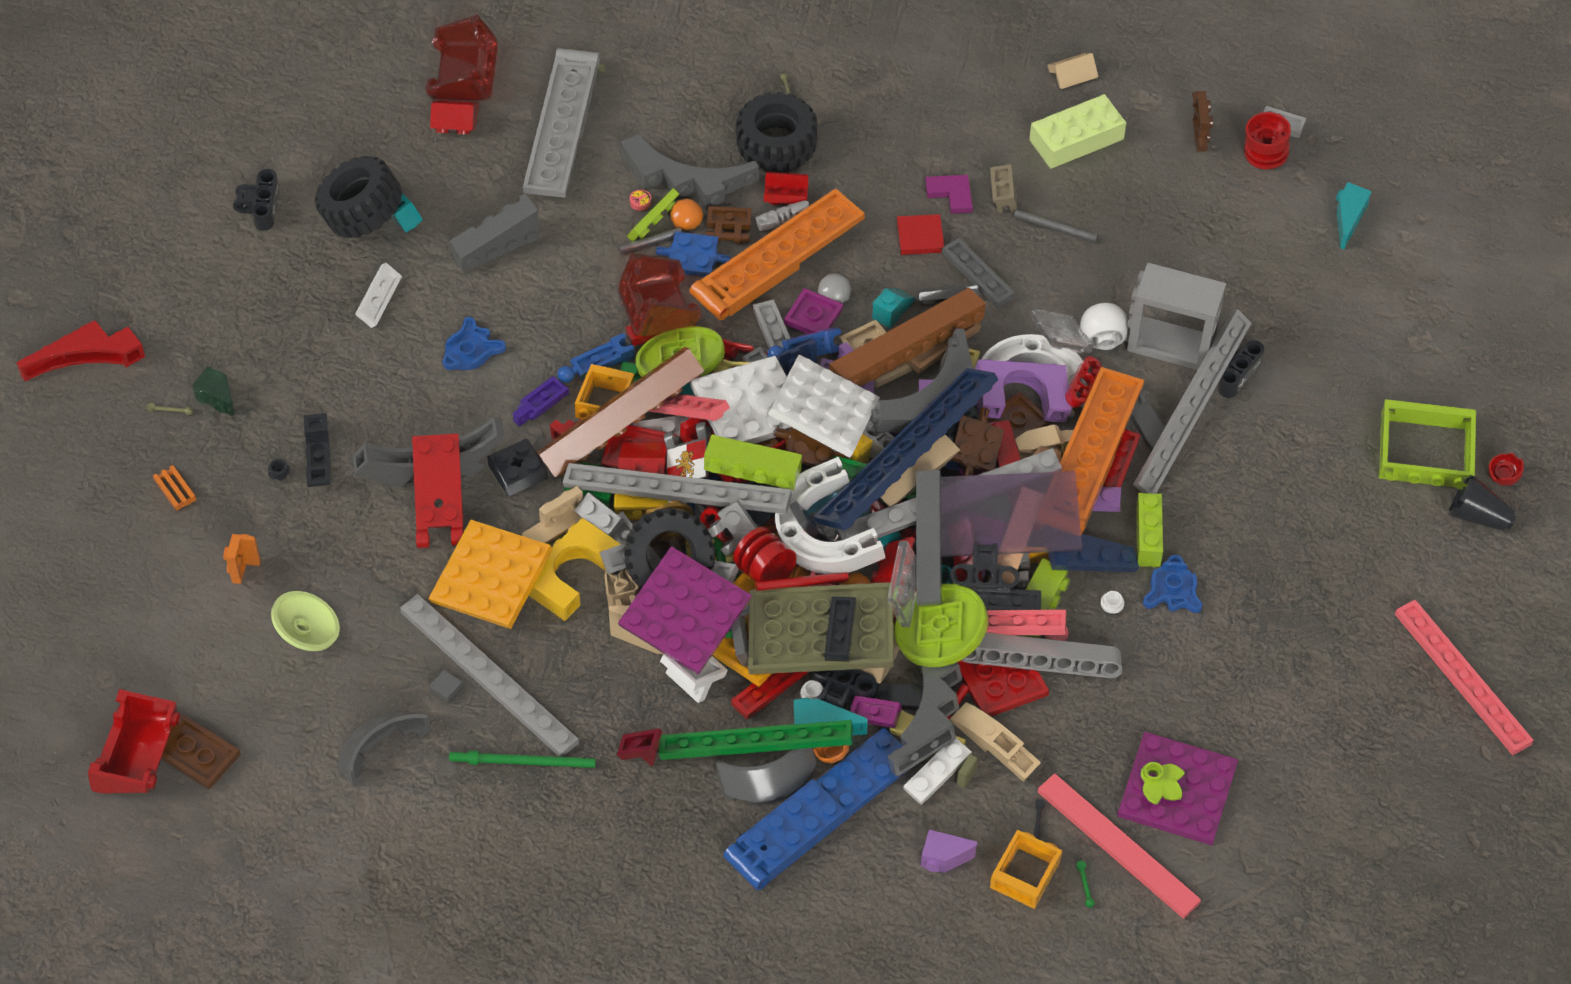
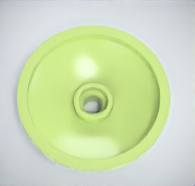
M291 591L282 594L273 604L271 610L273 625L279 635L292 646L306 651H321L329 648L336 641L340 631L338 618L333 609L321 598L303 591Z

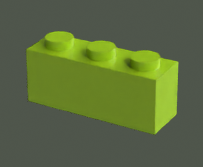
M1138 494L1136 505V545L1138 564L1142 567L1161 566L1163 555L1162 494Z

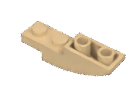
M966 702L950 718V721L982 750L991 752L1023 782L1040 765L1041 762L1023 747L1024 743L1017 736L975 706Z

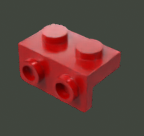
M766 172L764 202L779 205L781 203L794 204L800 201H807L808 174Z

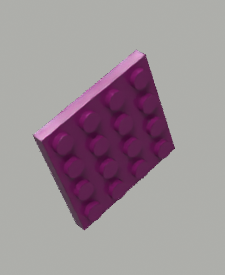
M671 546L619 620L618 626L699 675L752 597L746 591Z
M1144 732L1117 817L1213 845L1238 759ZM1150 762H1157L1161 766L1174 764L1180 767L1185 772L1184 776L1177 780L1182 790V798L1171 801L1162 797L1158 804L1151 803L1143 793L1144 782L1141 779L1143 766ZM1153 773L1149 774L1152 777H1157Z

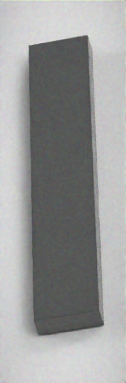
M940 470L916 471L918 606L942 604Z

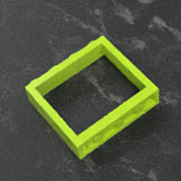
M1385 399L1381 412L1379 478L1389 481H1405L1413 484L1422 483L1434 486L1456 487L1458 489L1466 487L1467 484L1463 483L1470 474L1475 476L1476 410ZM1389 421L1465 429L1464 471L1388 462Z

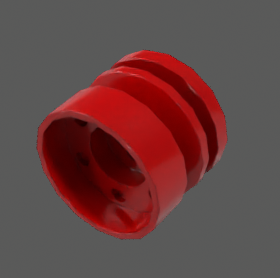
M1262 112L1248 120L1245 131L1244 153L1245 158L1251 165L1266 170L1280 167L1287 161L1291 137V127L1288 120L1282 115L1273 112Z
M758 527L745 535L737 545L733 556L734 564L743 573L750 576V579L754 582L788 578L797 560L796 553L766 527Z

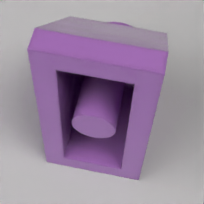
M929 830L922 852L921 867L931 872L939 871L945 873L975 858L977 842Z

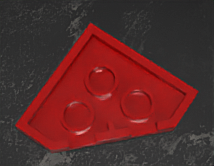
M962 660L957 662L960 666L962 681L969 687L968 692L976 707L990 717L1049 695V689L1038 671L967 663Z

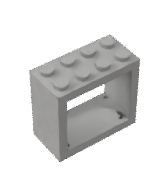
M1147 262L1145 271L1140 270L1137 280L1138 286L1134 288L1131 298L1133 300L1129 311L1131 315L1127 324V328L1130 329L1125 338V341L1128 342L1127 351L1198 370L1216 338L1226 283ZM1149 305L1205 320L1204 330L1201 332L1143 316L1144 307Z

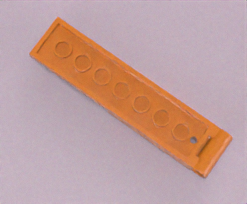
M835 188L706 277L696 281L691 286L689 292L718 320H724L728 315L732 316L799 270L801 262L864 220L865 213Z
M1104 367L1100 368L1060 461L1062 471L1054 475L1036 517L1037 524L1047 525L1077 537L1082 536L1114 461L1115 452L1144 386L1143 379Z

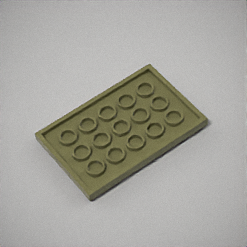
M892 582L793 587L762 591L750 590L752 598L749 602V674L894 667ZM832 596L856 597L849 662L825 661L824 658Z

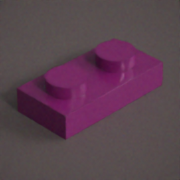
M855 696L850 712L867 718L868 724L896 728L902 706L899 702Z

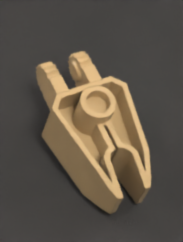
M1054 424L1024 432L1015 439L1020 458L1024 459L1032 456L1040 445L1061 452L1062 458V454L1065 452L1074 430L1060 431L1059 426Z
M626 568L618 570V578L616 575L607 574L605 571L608 607L631 605L639 593V587L632 580Z

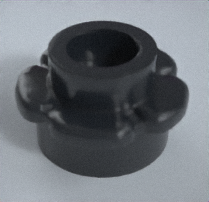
M275 459L269 464L268 475L273 480H284L290 474L291 469L284 460Z

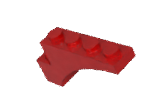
M94 320L50 345L44 346L37 352L24 357L16 362L22 379L28 381L54 369L85 363H111L128 367L145 358L142 343L129 327L117 331L108 337Z

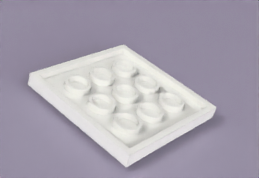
M798 355L768 415L850 458L872 415L871 410L875 408L880 397L812 362L810 359Z
M776 356L695 378L690 382L695 396L727 401L730 409L723 413V417L716 421L708 420L717 436L755 444L777 437L773 436L776 426L785 430H789L791 427L768 415L787 378Z

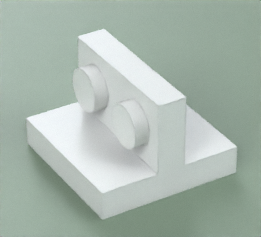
M663 654L660 660L668 668L666 674L697 703L705 700L711 684L724 678L728 671L713 656L699 675Z

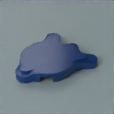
M466 317L463 320L462 328L448 338L445 343V357L442 360L443 367L447 370H472L478 368L492 355L504 353L506 351V344L502 340H488L491 336L490 330L477 327L474 318Z
M1176 554L1169 556L1161 567L1157 570L1154 569L1150 582L1151 591L1144 597L1143 606L1152 609L1165 602L1168 605V610L1173 612L1186 608L1192 613H1199L1203 605L1196 595L1197 577L1195 573L1192 574L1187 569V565L1181 556Z

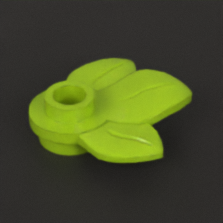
M1150 762L1144 765L1141 770V779L1144 782L1143 793L1145 797L1153 804H1158L1162 797L1171 801L1181 799L1182 790L1177 780L1181 779L1185 772L1174 764L1161 766L1157 762ZM1153 773L1157 777H1152L1149 774Z

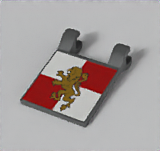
M705 422L696 425L697 440L680 445V439L677 435L673 436V431L664 434L667 448L666 475L709 479V471L704 470V454L709 443L711 428L709 426L705 427Z

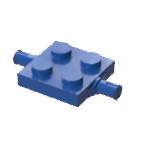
M675 231L674 240L670 248L657 246L656 255L669 256L668 272L706 277L713 272L716 263H726L731 259V255L718 254V237Z

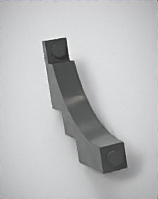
M955 329L952 336L948 339V349L941 360L938 376L928 386L919 392L903 398L878 400L875 408L871 410L872 415L870 417L871 422L874 423L875 432L900 433L966 368L973 369L964 329Z
M957 662L943 667H924L915 664L923 676V695L915 717L900 735L903 747L896 749L887 756L891 772L896 777L956 740L953 723L947 717L959 710L956 693L950 688L962 680L960 666Z

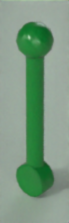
M1080 860L1076 864V869L1081 874L1086 895L1085 905L1091 908L1095 905V901L1091 898L1086 878V862Z

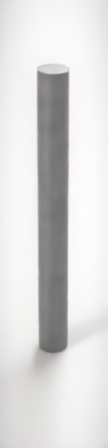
M1018 209L1014 213V218L1096 243L1098 239V234Z

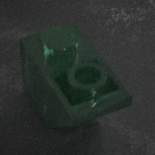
M208 366L192 384L195 398L202 404L214 407L220 413L233 416L235 411L227 375Z

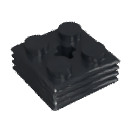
M528 439L519 441L487 456L488 466L507 496H512L548 479L547 468Z

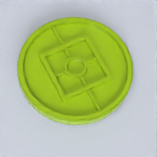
M700 326L678 327L661 333L648 340L636 355L638 373L643 377L682 348L687 347L704 370L700 374L701 377L713 371L723 360L725 355L723 340L717 332Z
M941 584V605L918 606L916 594L903 606L895 622L894 635L900 651L908 660L924 667H943L964 659L979 646L987 632L988 612L980 596L970 588L955 584Z

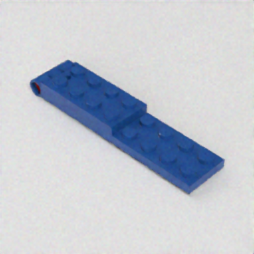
M882 728L817 781L812 779L736 839L737 843L730 845L724 852L723 857L756 890L763 889L772 879L904 774L902 773L896 777L891 772L887 757L896 749L903 747V745L885 728Z

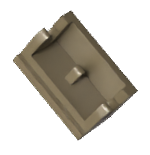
M1012 165L990 167L993 203H996L997 210L1000 213H1003V206H1009L1010 211L1015 213L1018 208Z

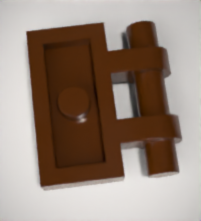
M709 206L707 228L715 229V231H706V235L718 237V242L720 243L721 240L734 241V243L738 244L749 242L750 233H741V231H750L752 208ZM722 229L734 230V232H722Z

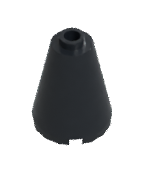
M1470 474L1463 482L1467 486L1457 491L1450 505L1448 515L1504 531L1506 528L1511 529L1516 520V517L1513 516L1515 511L1475 476Z

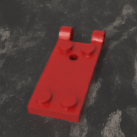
M459 434L412 436L417 549L430 547L429 528L451 527L452 546H457L464 533ZM438 499L443 501V505L440 508L434 505Z

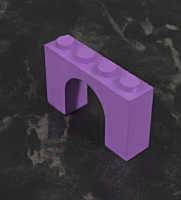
M978 359L975 369L994 372L999 379L992 389L978 400L977 410L979 412L981 407L988 408L990 410L988 418H1000L1006 406L1003 386L1009 383H1022L1033 388L1040 396L1044 421L1066 423L1072 410L1065 399V394L1069 387L1066 365Z

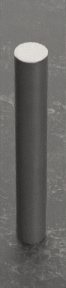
M678 227L618 246L619 252L624 254L672 239L675 236V231L682 232V230Z

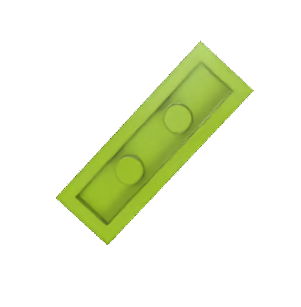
M673 188L631 230L627 237L632 242L638 237L642 239L650 231L648 226L651 223L655 226L664 217L661 213L664 210L669 212L672 209V206L676 203L674 200L679 193Z

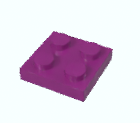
M804 288L784 318V324L806 334L832 328L843 311V303Z

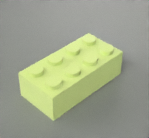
M1103 94L1031 123L1029 140L1050 169L1124 140L1126 121L1106 95Z

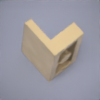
M1083 53L1047 65L1049 73L1056 74L1060 89L1098 77L1093 53Z

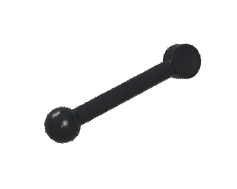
M1038 799L1035 802L1037 814L1034 836L1039 840L1042 809L1045 807L1043 799Z

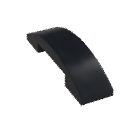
M327 413L304 415L307 487L331 485Z

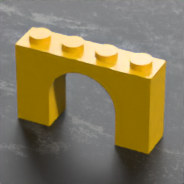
M582 518L577 524L574 523L569 528L568 533L562 539L559 538L555 541L552 547L553 550L529 596L566 621L580 607V594L556 576L557 569L568 560L581 558L593 562L606 571L600 552L621 544Z

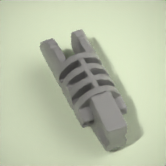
M806 200L787 205V207L783 206L770 210L756 217V225L760 231L776 229L809 207V202Z

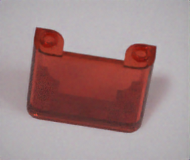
M478 14L436 27L432 43L435 49H438L441 53L438 80L435 78L428 79L425 86L427 94L433 99L484 101L490 99L498 52V43L495 35Z
M631 252L620 278L618 291L635 335L646 337L693 326L700 320L701 309L696 303H690L687 307L679 289L680 283L685 278V270H683L680 260Z

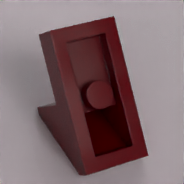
M658 728L623 734L617 756L622 760L641 757L650 766H653L659 749L662 730Z

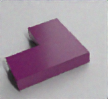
M968 175L925 177L927 198L949 197L951 214L972 213L973 207Z

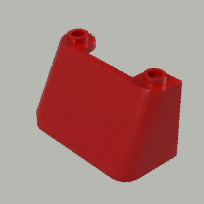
M119 689L115 700L120 703V707L113 713L114 722L100 758H96L95 763L91 762L88 770L91 791L100 794L148 793L150 789H154L156 786V772L172 728L179 723L180 712H177V705L174 701Z

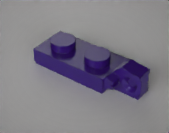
M552 376L520 400L521 403L517 406L518 410L512 413L513 422L521 426L529 419L532 421L567 396L569 388Z

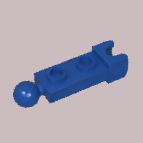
M828 328L782 340L783 348L774 345L769 348L767 356L769 358L779 355L810 340L817 342V356L838 352L839 345H835L833 339L841 333V330L839 328Z
M619 334L611 338L610 342L570 359L572 367L562 366L557 372V377L563 383L571 382L576 374L583 380L586 378L591 364L607 368L618 363L623 364V362L634 359L635 348L633 345L626 346V334Z

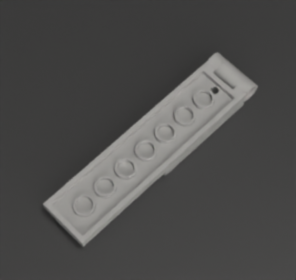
M557 48L523 184V193L566 198L579 140L582 139L600 60L598 52Z

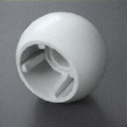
M1100 303L1091 306L1085 311L1080 322L1082 337L1093 348L1101 350L1113 349L1120 345L1128 334V318L1119 306L1112 303Z

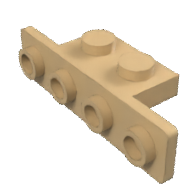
M576 486L571 490H566L558 498L546 502L539 509L540 522L523 532L522 536L548 544L566 533L574 523L577 524L583 518L574 511L583 500V494L579 487Z

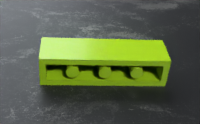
M711 435L704 454V470L780 488L794 490L801 472L802 454L717 435Z
M1042 558L1026 590L1041 591V610H1056L1061 599L1059 595L1061 591H1066L1070 579L1067 578L1068 570H1052L1050 561ZM1014 635V636L1041 638V635Z

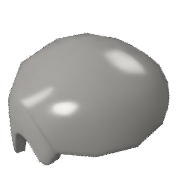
M838 273L828 274L820 281L818 294L844 303V301L850 298L851 285L844 275Z

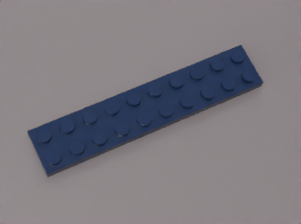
M966 368L814 516L816 522L820 525L844 531L850 528L854 521L861 514L867 512L870 505L882 497L886 490L893 483L897 482L908 468L916 464L918 458L929 451L932 445L939 438L943 437L954 423L961 420L962 415L966 411L974 407L978 400L992 389L993 385L999 380L994 372Z

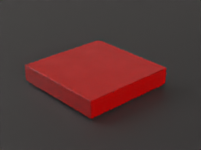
M940 214L897 216L901 255L942 253L944 241Z

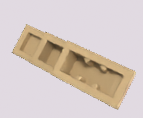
M946 435L939 438L932 445V448L918 458L916 464L908 468L901 475V478L893 483L880 498L888 507L897 505L904 497L916 490V471L940 470L960 449Z

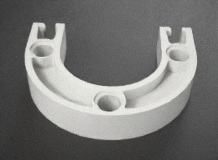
M1033 334L1018 335L1004 339L991 347L981 359L1066 365L1068 385H1070L1080 363L1083 361L1072 348L1063 342L1047 336ZM1079 378L1082 384L1088 386L1085 380ZM1071 406L1072 410H1071V412H1070L1069 417H1073V416H1074V411H1073V407H1072V406Z
M839 457L799 474L795 489L791 490L792 498L790 505L797 501L807 511L818 500L832 495L835 491L839 492L849 483L845 469L843 470ZM790 505L787 514L775 513V523L780 541L784 542L796 553V564L809 571L820 574L849 573L885 558L881 541H878L874 528L842 541L823 542L812 538L803 530L792 513Z

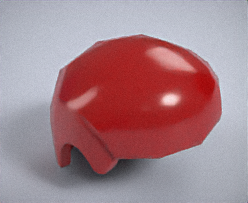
M1514 453L1496 455L1488 464L1489 477L1501 486L1514 485L1523 476L1524 461L1516 457Z

